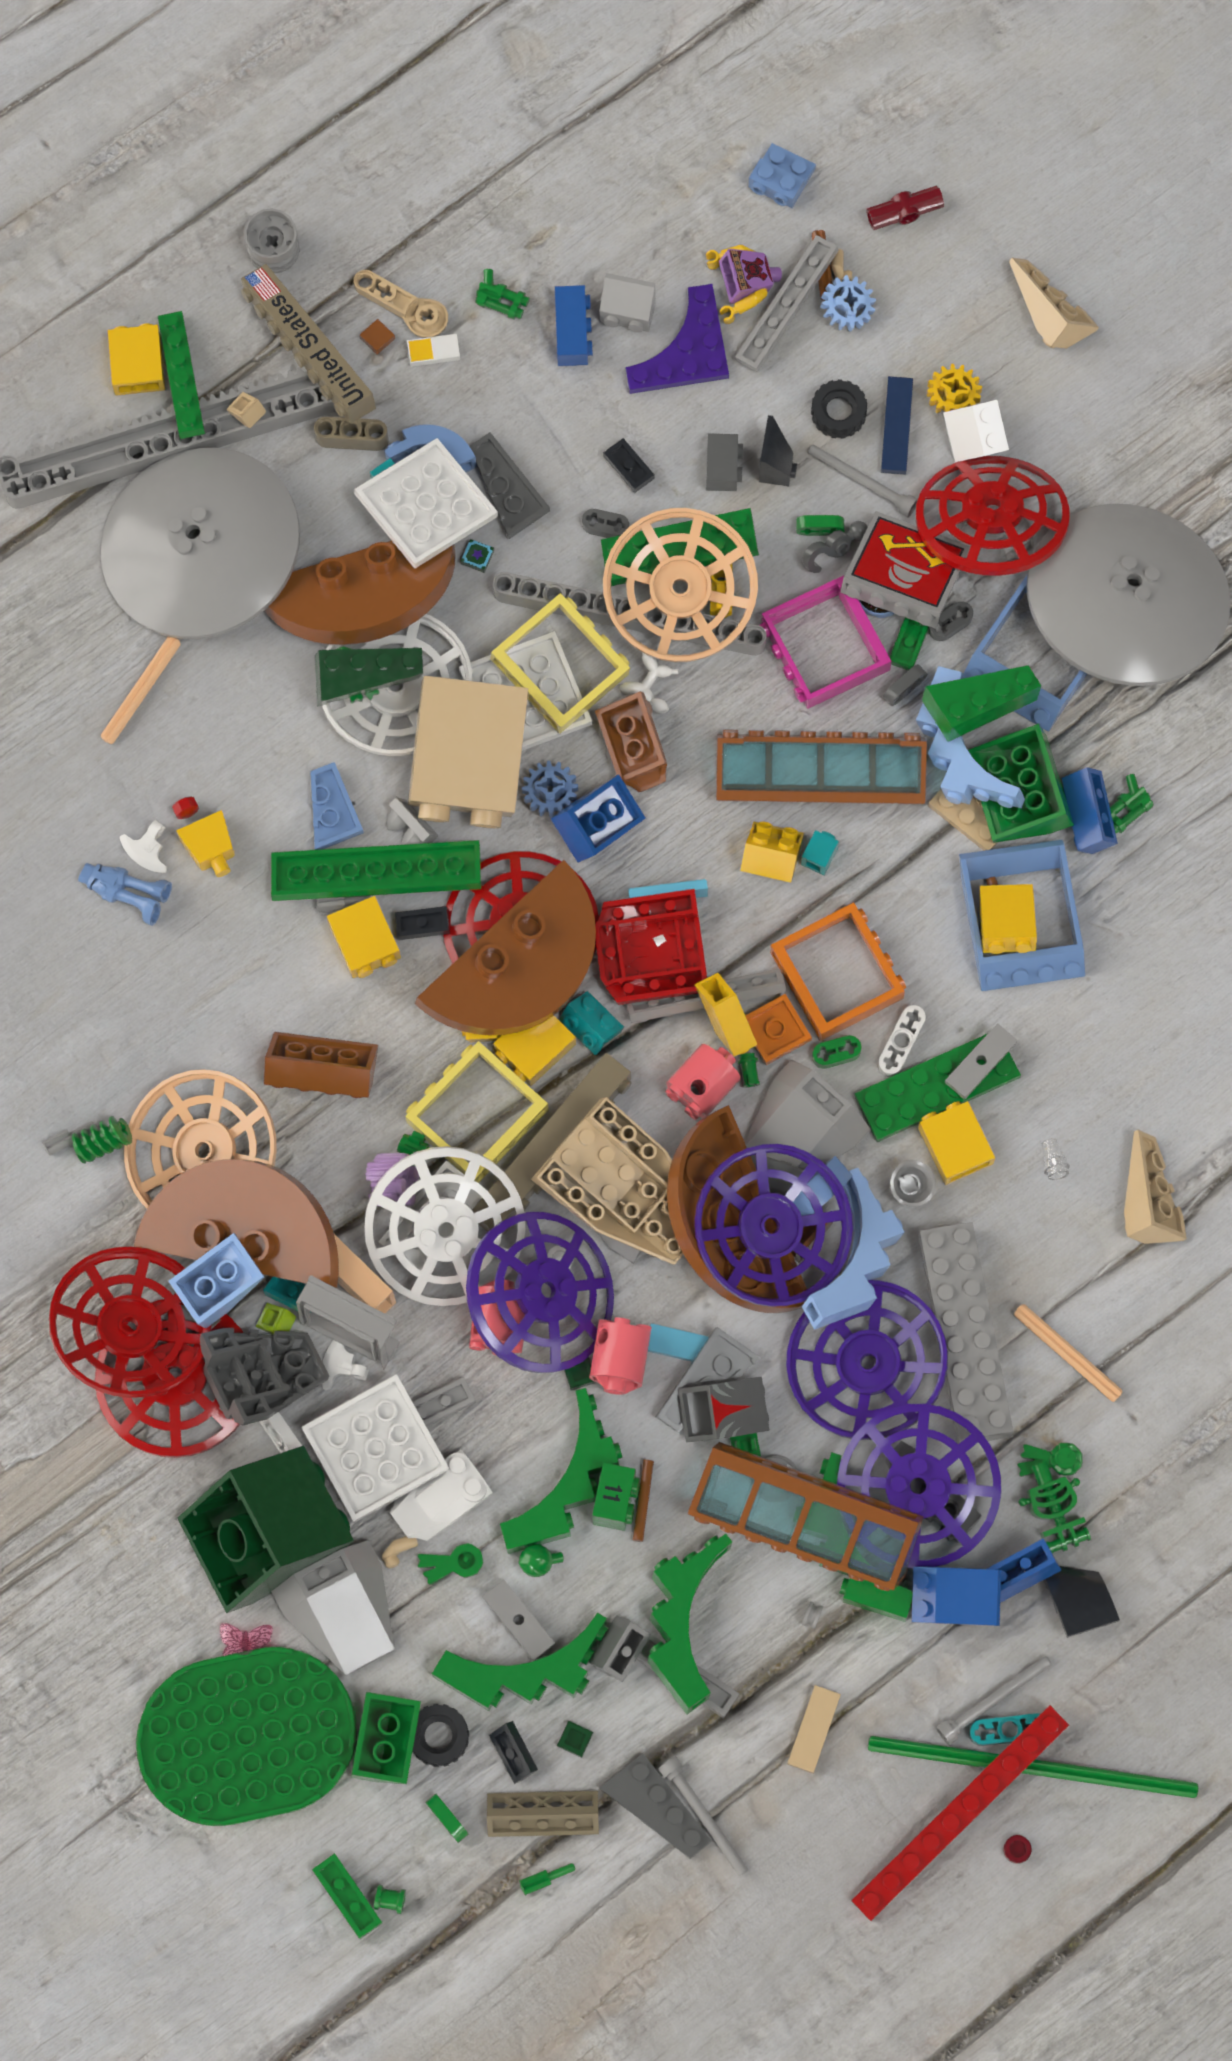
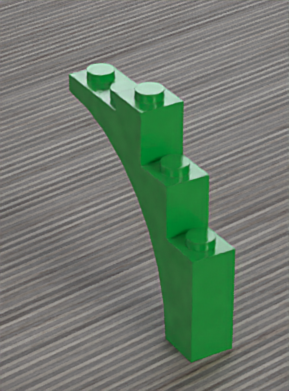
M586 1388L576 1390L579 1408V1434L574 1455L565 1474L556 1487L538 1505L516 1518L500 1523L508 1554L522 1551L529 1545H543L571 1537L570 1529L574 1528L571 1513H565L564 1510L595 1502L594 1494L597 1493L598 1488L595 1478H589V1475L600 1473L603 1462L619 1465L618 1459L623 1458L618 1442L613 1444L611 1436L603 1439L600 1438V1436L605 1435L601 1420L595 1421L593 1411L597 1410L594 1395H588Z
M831 1452L829 1459H823L819 1474L824 1475L823 1480L837 1484L842 1455ZM817 1501L812 1503L802 1533L827 1540L826 1543L820 1542L819 1549L843 1557L850 1538L842 1521L840 1510ZM797 1506L793 1522H798L803 1507ZM854 1547L850 1560L873 1568L861 1556L857 1548ZM840 1570L837 1571L838 1573L848 1575V1573ZM851 1578L843 1579L839 1594L844 1595L843 1603L906 1622L913 1597V1591L899 1585L894 1590L884 1591L876 1588L874 1583L867 1580L857 1581Z
M727 1534L720 1538L717 1535L712 1537L704 1544L706 1548L699 1553L693 1551L682 1560L683 1564L674 1556L670 1560L664 1558L654 1566L655 1571H653L652 1579L669 1601L666 1602L663 1599L652 1608L653 1612L651 1613L650 1621L666 1643L664 1644L661 1641L652 1647L649 1651L651 1654L647 1662L687 1715L706 1702L711 1694L699 1674L692 1655L689 1637L690 1609L693 1597L704 1576L714 1563L731 1549L732 1541Z
M597 1613L586 1629L568 1645L547 1657L530 1663L510 1666L486 1665L466 1660L446 1650L433 1670L432 1676L487 1711H490L492 1706L498 1707L505 1695L501 1692L503 1688L531 1705L534 1700L540 1701L547 1689L544 1685L545 1682L575 1698L577 1693L583 1694L590 1680L586 1679L588 1671L583 1669L581 1665L582 1663L588 1664L595 1652L591 1648L596 1640L601 1642L609 1628L605 1626L607 1618Z

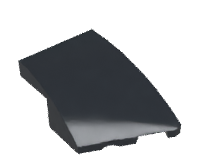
M1060 1566L1061 1571L1044 1579L1046 1589L1049 1590L1066 1638L1119 1622L1120 1619L1115 1605L1099 1572Z

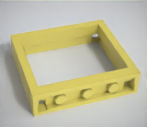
M561 593L491 652L490 658L515 687L528 688L527 700L559 734L626 678L630 671L627 658L621 653L617 654L611 648L612 643L604 634L599 635L594 629L595 625L586 615L582 617L576 610L577 606L574 601L569 597L565 598ZM558 608L616 668L611 675L564 715L506 654Z
M478 1041L474 1046L469 1045L462 1052V1058L456 1064L452 1063L445 1069L442 1074L444 1077L438 1083L433 1082L424 1092L425 1096L419 1102L414 1101L408 1107L405 1117L407 1124L415 1131L425 1135L426 1141L433 1147H450L419 1117L481 1056L533 1103L483 1155L497 1164L549 1111L548 1103ZM445 1157L460 1172L465 1174L469 1164L465 1159ZM480 1165L474 1181L479 1183L490 1171Z

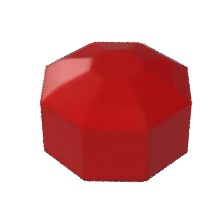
M192 796L177 801L172 807L177 819L192 817L199 810V806Z

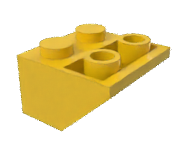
M754 821L745 844L740 871L791 883L804 833L798 832V830L791 827L781 828L773 826L769 822Z

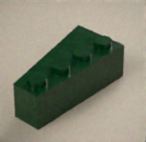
M422 648L318 650L315 654L317 707L419 679L423 674Z

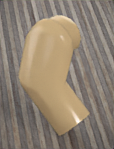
M839 249L831 261V268L835 278L838 277L842 282L844 276L848 275L849 281H852V271H844V252L842 249Z
M405 1536L393 1540L382 1554V1561L385 1562V1566L389 1569L398 1566L400 1560L397 1555L417 1547V1539Z

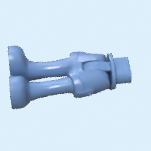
M86 863L78 878V881L86 884L88 889L101 895L103 900L110 903L118 900L137 907L142 912L143 921L151 926L155 925L160 916L161 906L159 902L165 903L172 890V883L167 880L148 882L128 875V871L124 868L102 866V864L94 866ZM129 887L151 895L154 899L136 895L124 888Z

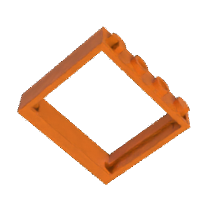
M854 902L771 944L770 947L773 959L780 968L781 973L820 1041L904 999V989L906 988L904 980L900 975H895L891 968L894 965L887 952L883 954L879 947L881 942L877 933L874 930L870 931L866 924L868 919L862 908L858 909ZM851 917L892 989L826 1022L786 950Z

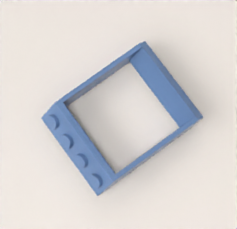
M1027 575L972 655L963 673L965 678L1009 669L985 655V652L1024 594L1027 593ZM1080 670L1061 699L1041 688L1037 701L1017 709L1015 712L1035 724L1039 723L1043 729L1049 732L1087 673Z
M1063 840L959 854L961 881L981 991L1085 977L1084 948ZM1060 868L1073 945L1038 949L1027 953L1017 952L983 957L970 881Z

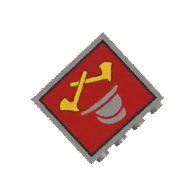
M875 511L845 573L840 593L937 629L941 612L961 570L942 562L932 554L923 543L917 526ZM941 535L935 537L937 542L947 550L967 558L970 546Z

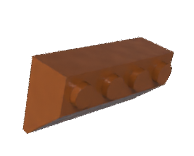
M274 1032L265 1056L264 1085H271L274 1088H295L303 1092L318 1091L328 1095L342 1094L350 1095L353 1098H369L373 1085L378 1045Z

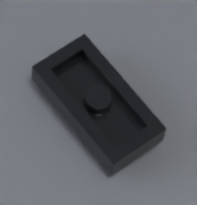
M624 438L603 452V457L634 493L655 479V474Z
M447 906L395 912L398 940L450 934L449 910Z
M513 1721L505 1723L489 1735L514 1784L523 1781L538 1771Z

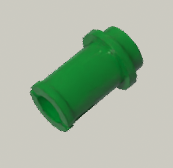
M755 1053L739 1055L740 1060L737 1062L738 1065H741L743 1087L759 1086L760 1081L756 1065L758 1058L755 1057Z

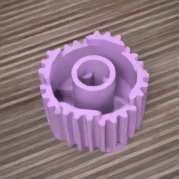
M380 1153L375 1156L374 1162L367 1163L368 1167L366 1168L367 1173L365 1175L366 1180L371 1181V1193L382 1176L393 1165L409 1156V1154ZM412 1165L398 1174L386 1187L382 1195L397 1202L404 1191L419 1180L416 1166ZM415 1194L406 1202L405 1206L415 1204Z

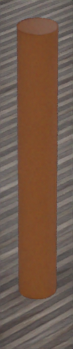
M643 1460L633 1532V1541L643 1542L654 1466V1461Z

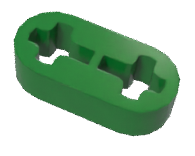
M803 515L796 519V532L799 535L829 536L835 531L841 530L845 532V519L839 515Z
M852 1035L822 1042L816 1045L813 1050V1062L818 1068L822 1069L852 1062L861 1054V1042ZM846 1043L856 1046L853 1054H849L848 1051L839 1052V1050L845 1049ZM821 1050H825L826 1054L835 1052V1054L829 1055L828 1061L818 1058Z
M436 1793L425 1802L457 1843L469 1835Z

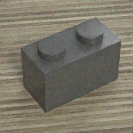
M708 433L706 491H737V482H742L743 468L737 467L738 459H743V443H738V434Z
M616 1615L588 1663L608 1676L623 1682L651 1634L632 1621Z

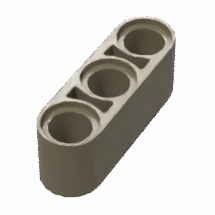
M321 417L314 425L316 441L324 448L380 451L386 448L389 442L387 426L384 422L377 419H358L350 424L346 418ZM324 430H331V431H332V432H331L330 434H328V435H322V434H321V432L324 431ZM350 431L357 432L355 436L350 437L346 435ZM377 432L382 434L379 438L371 437L372 434Z

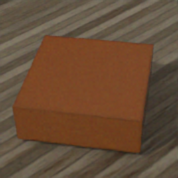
M377 319L360 334V339L378 355L395 340V335Z

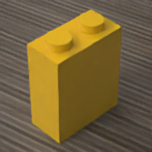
M145 323L139 327L128 328L126 326H118L108 330L111 377L115 396L164 391L162 345L158 325Z
M1033 884L980 886L979 906L983 953H1027L1029 951H1036L1037 931Z
M375 896L327 915L328 924L352 978L367 977L373 973L374 969L382 966L383 968L393 966L401 958L399 948Z
M716 973L695 984L715 1034L730 1053L735 1057L746 1053L750 1048L756 1046V1040L738 997L720 974Z
M553 1016L530 1029L502 1035L493 1043L494 1055L502 1063L508 1064L514 1070L513 1072L531 1087L576 1045V1037Z
M960 1101L948 1105L944 1112L939 1114L931 1112L922 1117L918 1129L945 1185L994 1164L995 1156L968 1101L962 1104Z

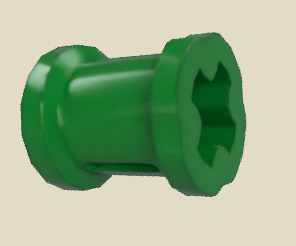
M378 1885L374 1909L395 1910L397 1914H402L406 1889L396 1891L385 1889L383 1885Z

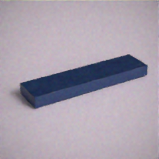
M888 376L881 473L906 475L913 378Z

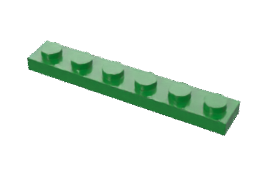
M178 311L159 315L158 322L180 439L203 435L205 430L183 312Z

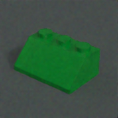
M366 1692L351 1778L378 1783L407 1785L421 1701Z

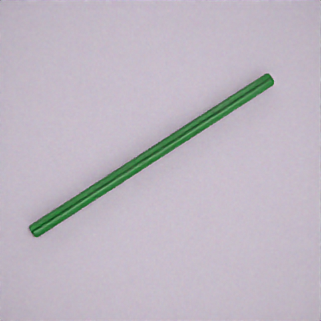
M870 1736L868 1742V1750L871 1752L986 1768L999 1755L878 1736ZM1036 1759L1022 1772V1774L1188 1798H1196L1199 1789L1198 1784L1195 1782Z

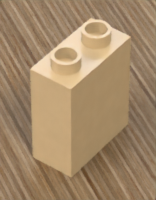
M432 676L423 677L408 799L409 806L419 807L418 819L432 822H449L450 810L471 813L470 825L499 829L501 828L502 816H513L516 807L528 688Z

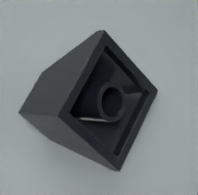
M768 415L760 458L759 482L789 487L790 479L796 478L798 463H793L794 453L775 418Z

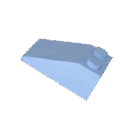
M233 1233L168 1282L196 1323L207 1328L228 1313L264 1278V1275L236 1234Z

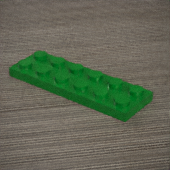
M751 508L715 515L739 533L747 544L752 556L759 555ZM693 520L653 528L658 538L670 534H690ZM703 522L700 537L714 544L724 556L737 548L736 544L723 531L709 523ZM643 531L637 532L625 544L617 557L616 564L628 568L631 567L637 554L649 544ZM620 536L601 539L604 566L611 549ZM673 542L663 545V548L669 558L684 556L687 542ZM697 545L694 559L699 561L704 567L717 561L708 550ZM654 551L643 560L638 571L652 575L655 568L660 564ZM612 573L611 586L626 584L627 578Z
M987 1034L856 1092L854 1097L876 1141L880 1142L919 1124L922 1121V1117L931 1112L939 1114L946 1111V1107L954 1102L960 1101L961 1104L1019 1079L1021 1074L1010 1052L1005 1055L965 1100L945 1083V1080ZM981 1059L976 1061L979 1065L986 1064L985 1061Z

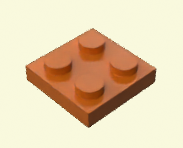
M786 994L745 1015L757 1043L755 1048L765 1065L812 1041L810 1033Z

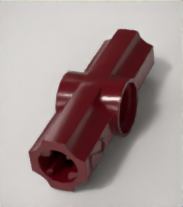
M937 185L912 194L910 191L900 192L893 196L890 201L866 209L869 224L873 230L898 222L901 225L910 224L916 221L922 214L943 208V195Z

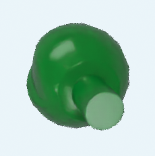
M533 1544L527 1546L521 1552L518 1564L528 1576L541 1577L550 1571L552 1564L563 1563L564 1556L562 1552L551 1553L546 1547L540 1544Z

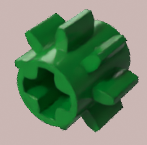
M413 1131L412 1135L404 1134L402 1136L397 1152L411 1155L428 1149L430 1145L425 1143V1135Z

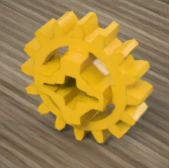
M951 364L949 370L942 366L941 374L934 371L933 380L928 381L927 397H931L929 401L930 406L937 405L936 413L942 410L947 412L975 405L981 401L982 386L978 385L980 378L979 376L972 378L973 370L965 372L964 365H961L959 369H955V365Z

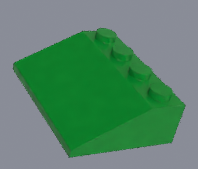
M1039 723L968 750L972 758L986 772L1002 782L1020 788L1025 798L1022 808L1015 806L1007 808L992 800L981 801L994 843L1048 835L1074 825L1047 735Z

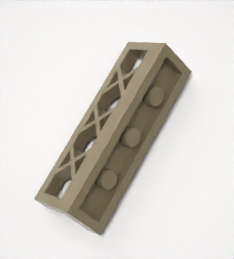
M598 1791L487 1793L488 1837L599 1834ZM581 1801H593V1806H579L578 1803ZM526 1802H533L534 1804H536L532 1808H525L522 1806ZM552 1802L563 1803L560 1807H552L549 1804ZM493 1803H506L508 1806L505 1808H493Z

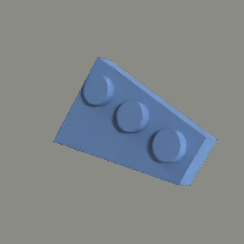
M335 762L310 771L315 850L325 849L363 834V828Z

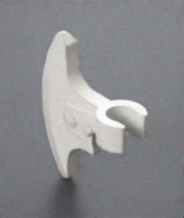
M154 820L147 832L139 840H133L125 834L120 836L123 848L137 864L150 871L158 873L167 872V867L159 860V852L163 846L156 841L166 829L162 824Z
M335 1340L331 1342L323 1358V1364L330 1376L326 1382L322 1383L323 1389L330 1390L335 1378L340 1375L366 1381L369 1370H366L367 1367L354 1364L355 1355L347 1352L345 1346Z

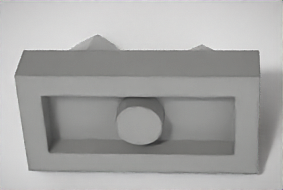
M395 798L389 804L392 810L388 816L387 830L394 831L402 829L407 825L409 826L404 834L401 845L432 843L438 837V834L425 820L418 819L417 811L408 805L406 799Z

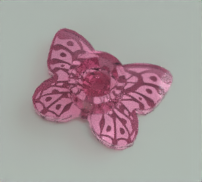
M222 1623L220 1625L221 1640L227 1645L222 1656L235 1653L247 1655L253 1649L263 1648L271 1640L273 1627L271 1625H262L248 1633L247 1631L242 1632L233 1625Z

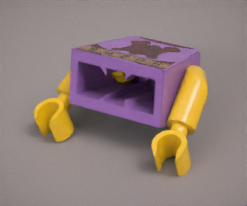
M744 245L723 249L721 253L715 250H709L706 253L707 260L714 259L707 262V267L715 270L720 266L730 304L735 305L734 307L726 305L720 309V315L727 312L731 313L729 317L723 320L725 324L734 322L735 314H742L759 304L767 297V293L772 288L773 283L781 281L782 271L780 267H769L767 256L764 253L756 252Z

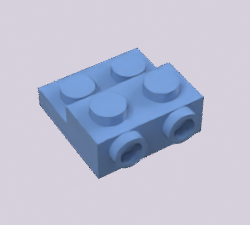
M772 143L763 159L760 158L751 173L748 187L758 195L772 198L778 205L793 208L815 171L816 164Z

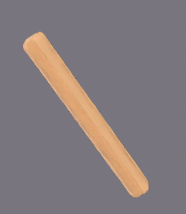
M167 637L102 732L101 737L105 742L109 744L115 742L180 647V640Z
M1025 1304L1017 1308L1014 1313L1015 1317L1109 1400L1114 1402L1121 1396L1123 1391L1030 1308Z

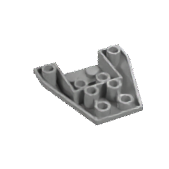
M791 1060L773 1079L745 1144L747 1148L762 1144L794 1146L809 1152L825 1164L834 1156L839 1157L852 1150L871 1129L853 1105L812 1069ZM766 1153L767 1157L791 1163L792 1166L800 1169H805L808 1165L789 1155Z
M369 1540L338 1550L293 1574L271 1591L284 1617L346 1676L395 1650L382 1565Z

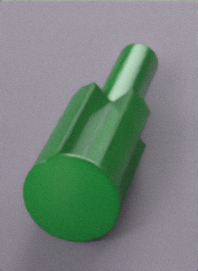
M570 1863L549 1873L546 1870L519 1880L521 1890L526 1896L551 1885V1880L571 1873L576 1868L573 1863Z

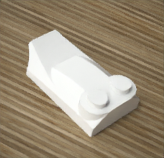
M462 1450L446 1458L445 1461L449 1470L394 1501L390 1514L408 1538H418L426 1542L430 1541L493 1495L483 1477Z

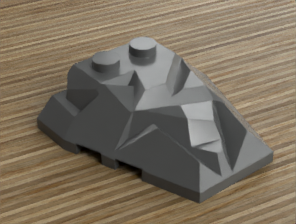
M223 1328L201 1333L200 1335L201 1352L206 1361L203 1368L204 1375L225 1418H233L236 1423L242 1426L269 1419L297 1399L326 1382L330 1377L308 1333L275 1331L273 1335L259 1334V1330L250 1329L247 1334L234 1333V1328Z

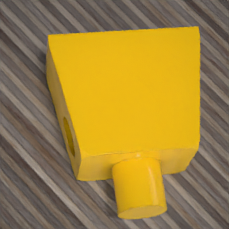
M222 810L176 830L180 842L201 871L212 867L216 877H223L230 873L231 870L226 860L233 858L235 854Z

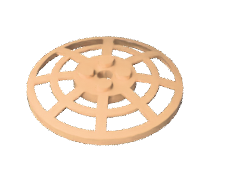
M669 508L656 511L629 526L611 549L603 576V595L606 608L614 626L622 637L644 654L671 662H691L704 659L730 645L742 633L749 622L755 608L758 592V576L755 562L747 544L739 533L717 516L690 508ZM669 518L693 519L690 534H670L660 538L657 537L651 524ZM703 522L709 523L723 531L736 544L737 548L724 556L714 544L700 537ZM642 530L649 544L637 554L630 568L616 564L617 557L625 544L637 532ZM673 542H687L684 556H673L670 558L663 545ZM697 545L708 550L717 561L704 567L699 561L694 559ZM654 551L660 564L655 568L652 575L638 571L643 560ZM741 557L744 558L750 577L749 599L734 596V577L730 565ZM721 570L724 571L726 577V594L711 591L710 577ZM612 573L627 578V597L631 609L620 615H617L611 596ZM682 580L687 583L688 589L685 593L678 594L673 590V585L676 581ZM635 581L648 584L650 587L651 599L640 605L637 604L634 594ZM708 601L723 604L718 615L710 623H707L700 611L706 606ZM657 607L658 610L667 615L664 629H660L652 624L643 614ZM730 607L746 609L734 631L719 643L712 630L724 620ZM692 617L698 627V630L687 633L674 632L677 618ZM637 618L647 630L661 637L658 650L648 648L637 641L623 625ZM703 636L710 649L690 655L667 654L671 640H691Z
M205 1069L176 1074L153 1088L139 1103L129 1123L132 1143L128 1146L124 1145V1163L128 1180L134 1193L147 1209L153 1201L148 1195V1191L160 1185L164 1188L170 1183L169 1180L195 1166L223 1159L252 1160L275 1166L277 1153L274 1123L268 1108L260 1096L236 1077L219 1071ZM192 1080H215L213 1096L201 1095L183 1101L174 1088ZM225 1082L244 1091L256 1103L258 1108L246 1116L237 1105L224 1099ZM166 1094L174 1107L162 1118L155 1133L141 1130V1124L149 1109L161 1096ZM199 1104H211L208 1119L194 1120L188 1108ZM222 1107L233 1112L240 1119V1122L230 1129L220 1123ZM179 1115L185 1126L181 1128L176 1138L165 1136L164 1134L169 1124ZM263 1117L267 1123L270 1136L269 1161L256 1158L257 1140L253 1125ZM245 1131L249 1140V1156L236 1153L234 1139ZM137 1140L152 1143V1164L156 1175L144 1182L140 1180L136 1165ZM207 1143L210 1147V1152L207 1157L201 1158L199 1148ZM161 1146L173 1149L175 1165L166 1170H163L161 1163Z

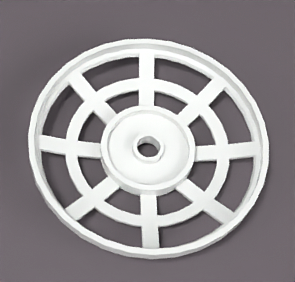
M427 614L408 627L406 636L389 635L381 639L365 642L366 645L360 648L380 649L379 647L389 644H404L403 648H422V651L430 656L433 661L423 667V674L419 679L403 683V688L396 692L390 690L389 687L378 689L380 693L373 695L371 701L366 697L362 702L357 701L351 704L349 698L344 699L346 707L333 712L329 703L322 705L328 721L336 732L359 749L384 756L414 754V747L403 750L381 748L386 736L404 737L416 733L418 718L416 710L419 708L423 677L430 676L439 670L441 678H449L446 665L459 657L464 668L465 680L473 681L470 659L462 642L444 623ZM420 624L439 632L450 642L453 648L440 656L430 645L417 639ZM329 644L326 650H335L340 648L341 645ZM373 707L382 714L379 726L367 721L359 712ZM407 715L413 725L405 729H389L393 717ZM352 716L362 727L375 733L371 746L352 737L342 728L338 721Z
M448 1146L433 1147L415 1152L393 1165L378 1181L371 1193L364 1220L365 1242L369 1256L383 1279L397 1292L412 1300L438 1306L466 1303L468 1270L463 1256L469 1253L472 1248H476L481 1241V1238H478V1223L493 1217L495 1226L502 1221L500 1214L515 1207L517 1215L525 1213L521 1198L507 1174L492 1160L477 1152ZM436 1157H456L469 1160L470 1162L464 1176L452 1173L431 1175L425 1160ZM415 1164L420 1180L408 1187L397 1202L382 1195L386 1187L398 1174ZM480 1165L499 1178L511 1197L496 1203L491 1194L481 1184L474 1181ZM453 1182L459 1183L460 1186L455 1197H439L434 1184ZM422 1188L425 1189L429 1201L418 1212L405 1206L406 1202ZM470 1189L476 1191L489 1207L474 1213L470 1206L465 1203ZM377 1205L392 1212L389 1224L391 1244L379 1248L375 1247L373 1239V1221ZM400 1216L414 1222V1236L402 1241L398 1240L397 1230ZM525 1221L518 1223L516 1242L525 1237ZM449 1222L453 1225V1231L450 1235L443 1236L438 1232V1228L442 1223ZM502 1233L493 1242L498 1246L501 1242ZM419 1247L428 1256L421 1270L408 1260L403 1253L404 1251ZM521 1250L515 1255L516 1258H519ZM487 1252L480 1272L492 1261L494 1257L492 1254ZM396 1255L404 1268L417 1277L411 1290L403 1287L392 1278L384 1268L380 1260L381 1258ZM438 1261H453L458 1275L436 1276L432 1275V1272ZM510 1266L507 1267L505 1278L512 1270ZM427 1282L435 1284H455L461 1282L465 1296L439 1299L421 1295Z

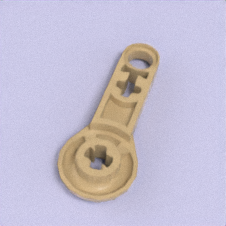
M361 270L355 274L354 286L356 291L402 318L410 331L421 338L435 337L445 330L448 324V312L439 301L417 298L369 270ZM363 278H369L372 280V284L369 287L363 288L359 286V281ZM390 291V297L386 295L382 298L381 292L387 293ZM423 316H432V320L427 319L425 322L423 321Z

